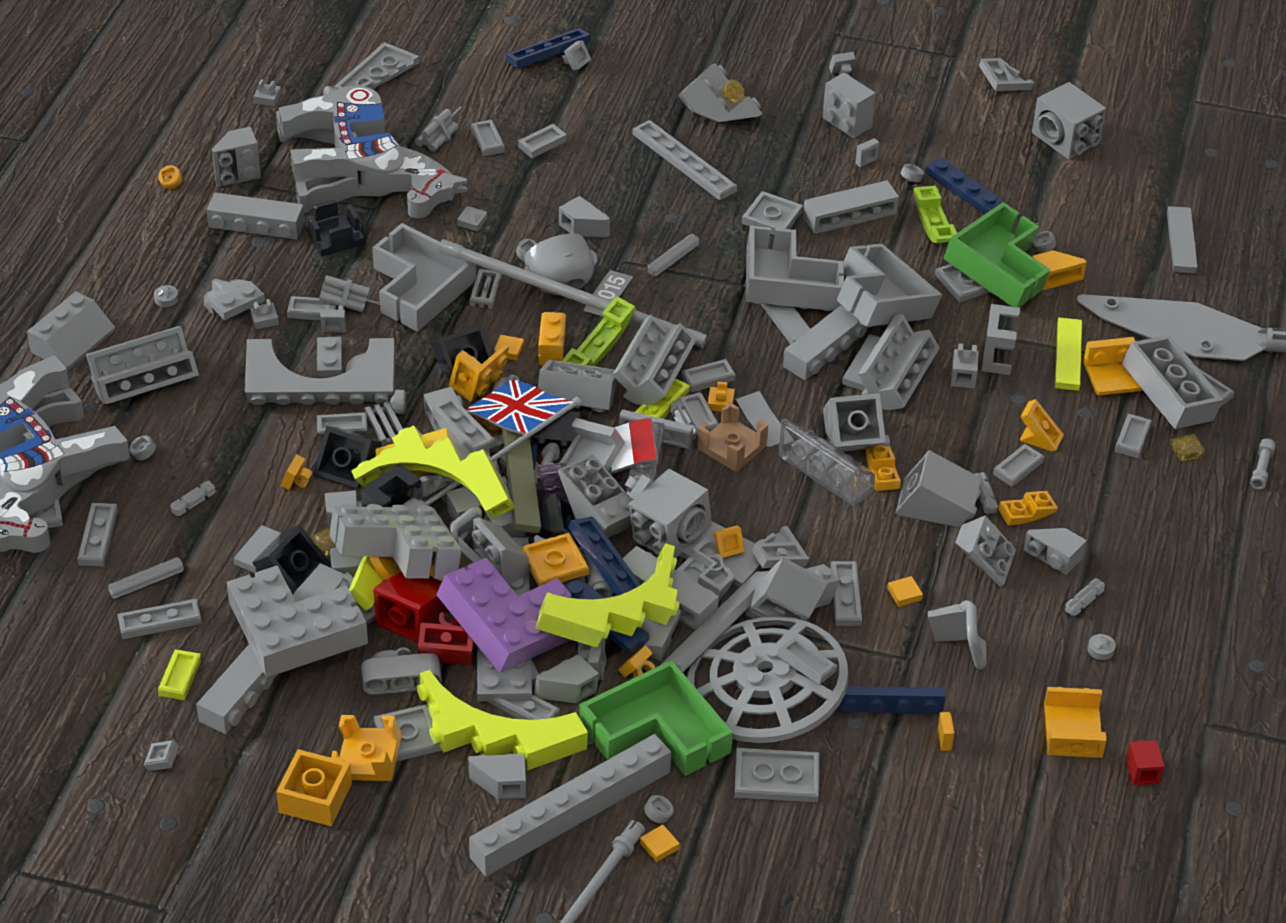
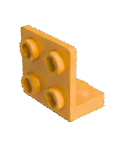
M1134 337L1087 342L1083 364L1096 395L1143 390L1122 365L1131 342H1135Z
M504 344L483 364L462 350L456 356L449 386L470 402L478 396L482 397L492 383H496L497 380L503 377L504 372L502 370L508 361L507 353L509 346Z

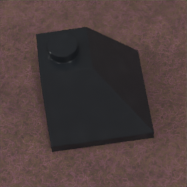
M555 492L538 506L541 522L540 531L551 537L570 533L576 546L580 547L581 545L568 528L571 520H576L570 502Z

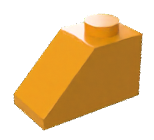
M1053 250L1032 256L1051 270L1043 290L1084 279L1087 264L1085 259Z

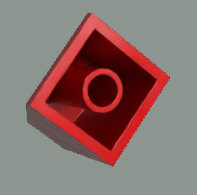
M402 571L380 583L373 589L376 625L418 644L421 622L438 624L440 613L444 612L445 616L449 611L436 595L442 581L430 575L429 578H405Z

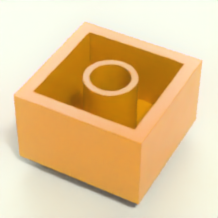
M298 749L276 791L279 813L332 827L352 785L350 763Z

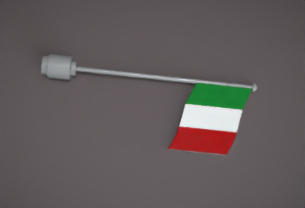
M651 418L635 420L615 427L625 443L608 470L609 474L644 463L658 462L653 420ZM594 564L589 567V575H587L588 585L604 598L612 597L614 592Z

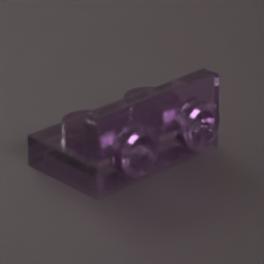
M565 462L535 467L538 506L555 492L568 500L558 473L560 468L566 466Z

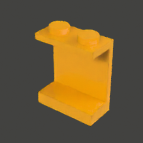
M1047 687L1044 701L1047 755L1103 758L1106 732H1101L1099 706L1102 690Z

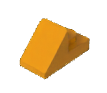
M1036 399L1029 401L1020 417L1027 426L1020 440L1051 452L1056 451L1064 434Z

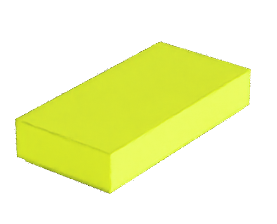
M175 649L158 688L159 696L185 700L201 663V654Z

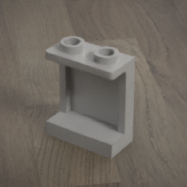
M575 418L571 425L577 434L559 465L549 463L548 469L553 474V479L562 484L558 470L592 454L608 471L625 443L616 428Z

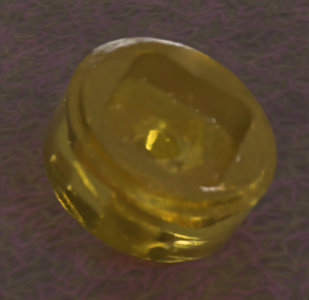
M732 79L723 85V94L729 102L735 103L744 97L743 86L737 80Z

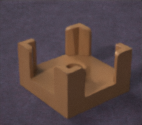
M729 402L722 408L721 423L709 432L708 423L705 422L698 428L697 449L737 472L767 446L769 425L759 420L757 421V432L738 422L739 407Z

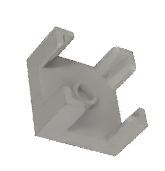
M991 304L982 371L1010 375L1012 365L993 363L994 350L1013 351L1017 333L999 330L998 322L999 316L1019 318L1020 308Z

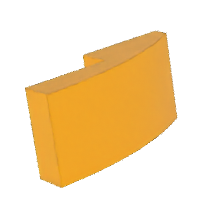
M878 445L873 448H866L867 463L875 490L900 489L901 480L895 468V457L891 447Z
M1048 491L1026 492L1022 500L1001 501L998 510L1007 525L1011 526L1049 516L1057 512L1058 507Z

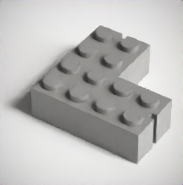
M401 223L389 233V238L384 237L372 247L374 269L393 278L389 284L379 291L380 311L396 321L401 319L402 324L418 332L476 281V264L439 253V241Z
M750 225L746 250V302L793 306L802 309H822L824 311H834L841 306L837 298L844 284L843 261L797 257L796 230L775 228L772 250L768 249L771 227Z
M883 244L867 245V247L864 245L849 247L843 262V272L847 277L837 301L844 306L847 312L852 313L859 319L862 325L866 327L888 325L893 317L898 314H903L907 322L931 319L942 294Z
M353 504L333 506L329 535L334 544H336L341 556L393 557L405 578H429L433 552L436 553L433 571L434 578L444 579L446 574L459 569L461 548L434 508L426 505H420L418 508H407L403 505L382 507L376 504H370L367 507H357Z
M278 566L256 572L253 578L249 574L227 582L229 603L266 678L368 644L366 621L359 607L356 606V602L347 585L296 602Z

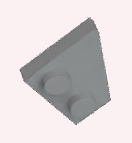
M1001 58L981 59L979 67L995 91L1033 89L1034 82L1031 79L1024 81L1019 77L1020 72L1010 67Z
M783 526L776 535L771 533L766 539L756 542L752 549V553L762 568H773L782 557L801 567H806L809 560L787 526Z

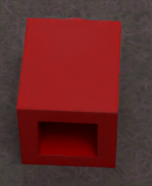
M1157 740L1130 742L1126 762L1133 785L1160 784L1165 766Z

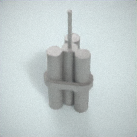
M460 106L453 114L449 109H445L438 117H433L421 132V135L415 140V143L420 147L423 145L428 146L432 152L436 151L443 143H447L451 135L458 129V124L452 122L451 118L462 107Z
M326 275L319 300L338 306L342 305L343 309L345 307L359 312H363L366 301L380 305L379 302L367 299L370 288L352 283L350 279L345 281Z

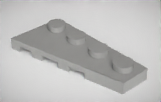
M384 42L337 83L334 88L364 86L374 89L419 64L420 58L418 55Z

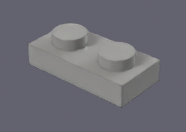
M341 337L317 338L318 378L341 375Z

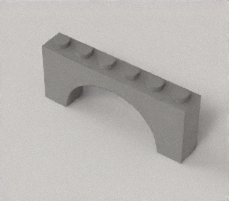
M370 338L366 354L355 367L341 375L320 379L300 376L284 367L274 354L272 339H247L245 375L247 403L254 405H263L265 403L287 405L290 402H301L305 405H311L315 402H325L331 405L338 404L339 402H350L352 404L375 402L377 404H384L386 401L390 402L391 397L395 394L394 338Z

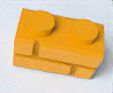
M555 312L542 313L538 345L539 365L544 366L549 359L563 360L566 314Z

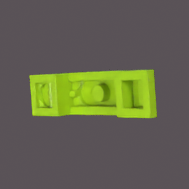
M937 187L914 188L916 206L926 234L934 243L949 242L950 238L957 234L954 225L948 223L942 210L941 196Z
M616 296L602 312L603 320L577 350L572 348L562 361L596 366L611 350L626 329L635 312V306Z

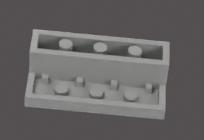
M903 314L895 315L858 373L865 385L861 395L880 393L882 409L904 408L940 349L930 330L913 332Z
M652 315L645 318L613 373L617 381L627 389L623 397L638 405H651L665 397L697 339L681 323L667 331Z
M181 326L86 354L93 385L101 402L104 404L199 375L193 352L187 349Z

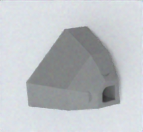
M712 64L678 95L693 113L714 122L758 117L762 114L759 110L762 108L759 102L754 97L752 99L749 96L745 97L743 87L738 81L728 80L726 78L728 74L721 65Z

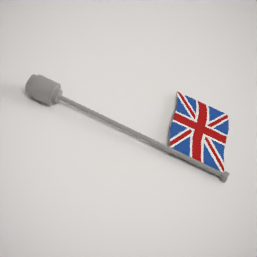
M510 380L466 409V411L470 415L483 418L505 430L523 435L490 457L492 462H494L576 406L578 408L581 406L582 402L577 396L571 401L550 395L528 383ZM457 481L453 482L425 502L413 497L405 502L403 506L407 508H418L420 505L429 506L445 495L446 492L460 485V483Z

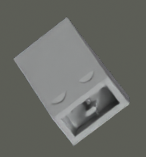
M593 454L558 470L576 519L592 516L607 538L628 529L631 525L628 504L632 499Z

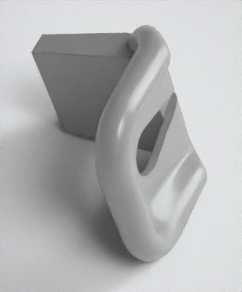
M478 507L468 509L450 525V533L461 548L459 569L463 567L466 569L468 565L482 560L467 545L474 531L473 519L481 518L482 511Z
M965 600L961 604L928 611V619L935 642L968 640L975 667L979 670L984 669L987 663L986 641L978 636L976 605Z

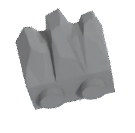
M214 279L212 280V291L207 292L204 296V306L212 314L218 313L223 320L252 308L254 302H258V304L265 302L263 292L251 281L234 279L230 282Z

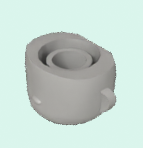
M563 234L551 237L532 246L524 256V270L573 288L581 289L589 282L593 275L597 256L593 250L589 249L582 235ZM537 287L539 290H541L542 292H544V293H546V294L556 295V296L558 295V294H555V293H552V292H550V291H547V290H544V289H542V288Z

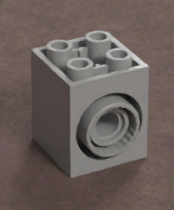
M1068 82L1037 98L1032 133L1064 157L1070 159L1100 143L1106 108Z
M671 469L665 471L628 504L633 540L637 544L654 551L658 556L666 543L675 546L673 557L677 558L682 553V550L712 526L708 489Z

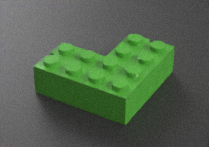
M1003 202L952 236L943 259L1001 298L1008 305L1019 308L1029 298L1032 299L1043 291L1051 270L1025 253L1032 247L1040 226L1022 216L1015 234H1012L1020 213Z
M672 660L580 704L579 718L588 731V737L592 742L595 741L596 747L607 760L653 734L671 751L672 761L685 776L706 766V760L712 763L731 753L733 732Z

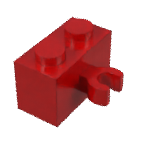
M441 612L439 624L421 622L418 654H435L438 656L440 663L472 665L474 641L464 628L459 626V622L455 617L452 622H446L444 620V612Z

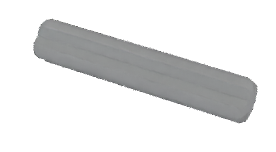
M694 234L688 235L650 263L647 272L653 277L659 275L698 246V236Z
M176 557L109 584V593L113 599L119 598L181 573L184 570L183 564Z

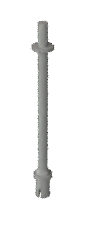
M631 820L623 833L615 837L612 841L613 851L560 923H574L620 859L632 854L635 843L645 832V828L640 822L637 821L635 824V820Z

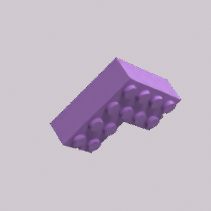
M484 558L468 565L466 569L463 567L446 574L436 594L499 673L570 641V639L536 629L540 607L547 592L567 598L572 597L558 578L517 596L490 561Z

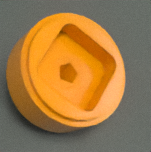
M169 165L160 170L158 179L164 188L174 189L181 184L182 174L177 167Z

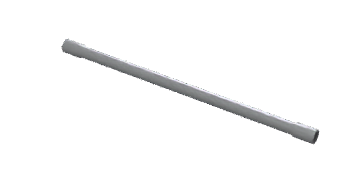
M442 239L438 248L439 253L465 260L602 311L612 302L466 249L462 245ZM635 310L630 321L642 325L645 318L650 315ZM654 317L667 331L676 326ZM686 328L697 339L694 346L703 348L707 335Z

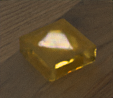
M1195 434L1171 439L1170 445L1180 461L1204 456L1205 450Z
M331 526L310 537L325 557L330 556V549L336 547V544H334L329 535Z

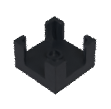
M398 464L361 490L362 507H367L370 504L382 507L403 505L411 499L408 496L407 485L418 489L421 487L420 479Z

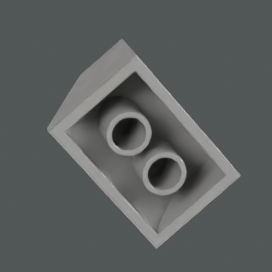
M75 291L31 327L27 334L31 353L43 359L55 355L68 371L116 330L115 326L93 299Z
M549 359L540 369L538 389L550 395L571 401L577 396L582 402V405L578 408L587 406L591 407L593 411L604 412L609 410L613 404L618 381L613 376L614 369Z

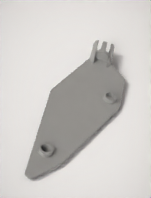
M1084 294L1079 295L1077 298L1079 304L1099 318L1151 339L1170 335L1184 353L1195 358L1245 361L1262 351L1286 353V329L1260 328L1200 303Z

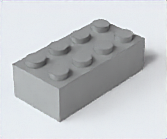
M1170 335L1131 342L1122 365L1174 429L1214 421L1223 398Z

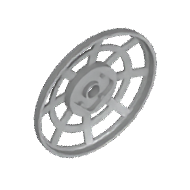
M777 616L756 618L730 626L690 665L687 675L688 680L695 687V671L702 658L713 659L710 668V682L697 690L703 697L714 691L721 702L732 708L727 721L724 722L733 732L732 739L752 743L777 742L791 739L819 726L840 705L848 686V664L845 653L839 643L828 632L807 621ZM767 625L793 626L789 630L778 628L755 629V627ZM743 630L745 631L744 634L732 639L720 650L712 649L727 637ZM803 630L813 632L828 641L834 650L818 651L817 647L800 633ZM760 635H782L777 643H762L759 638ZM793 637H796L828 660L838 659L839 677L834 690L831 691L823 685H819L813 680L800 675L797 669L777 656L778 649ZM746 639L750 642L751 647L745 649L740 654L729 651ZM722 660L734 662L733 672L718 678L720 662ZM764 668H771V669H772L771 671H769V672H767V673H762V672H761V670L764 669ZM735 682L742 693L738 700L729 696L722 687ZM794 684L804 687L798 694L784 701L782 694L792 688ZM813 692L826 699L825 703L812 714L791 723L787 709L802 703ZM752 697L771 698L773 702L770 705H751L748 703ZM743 712L757 715L777 713L781 726L752 729L739 727L737 724Z

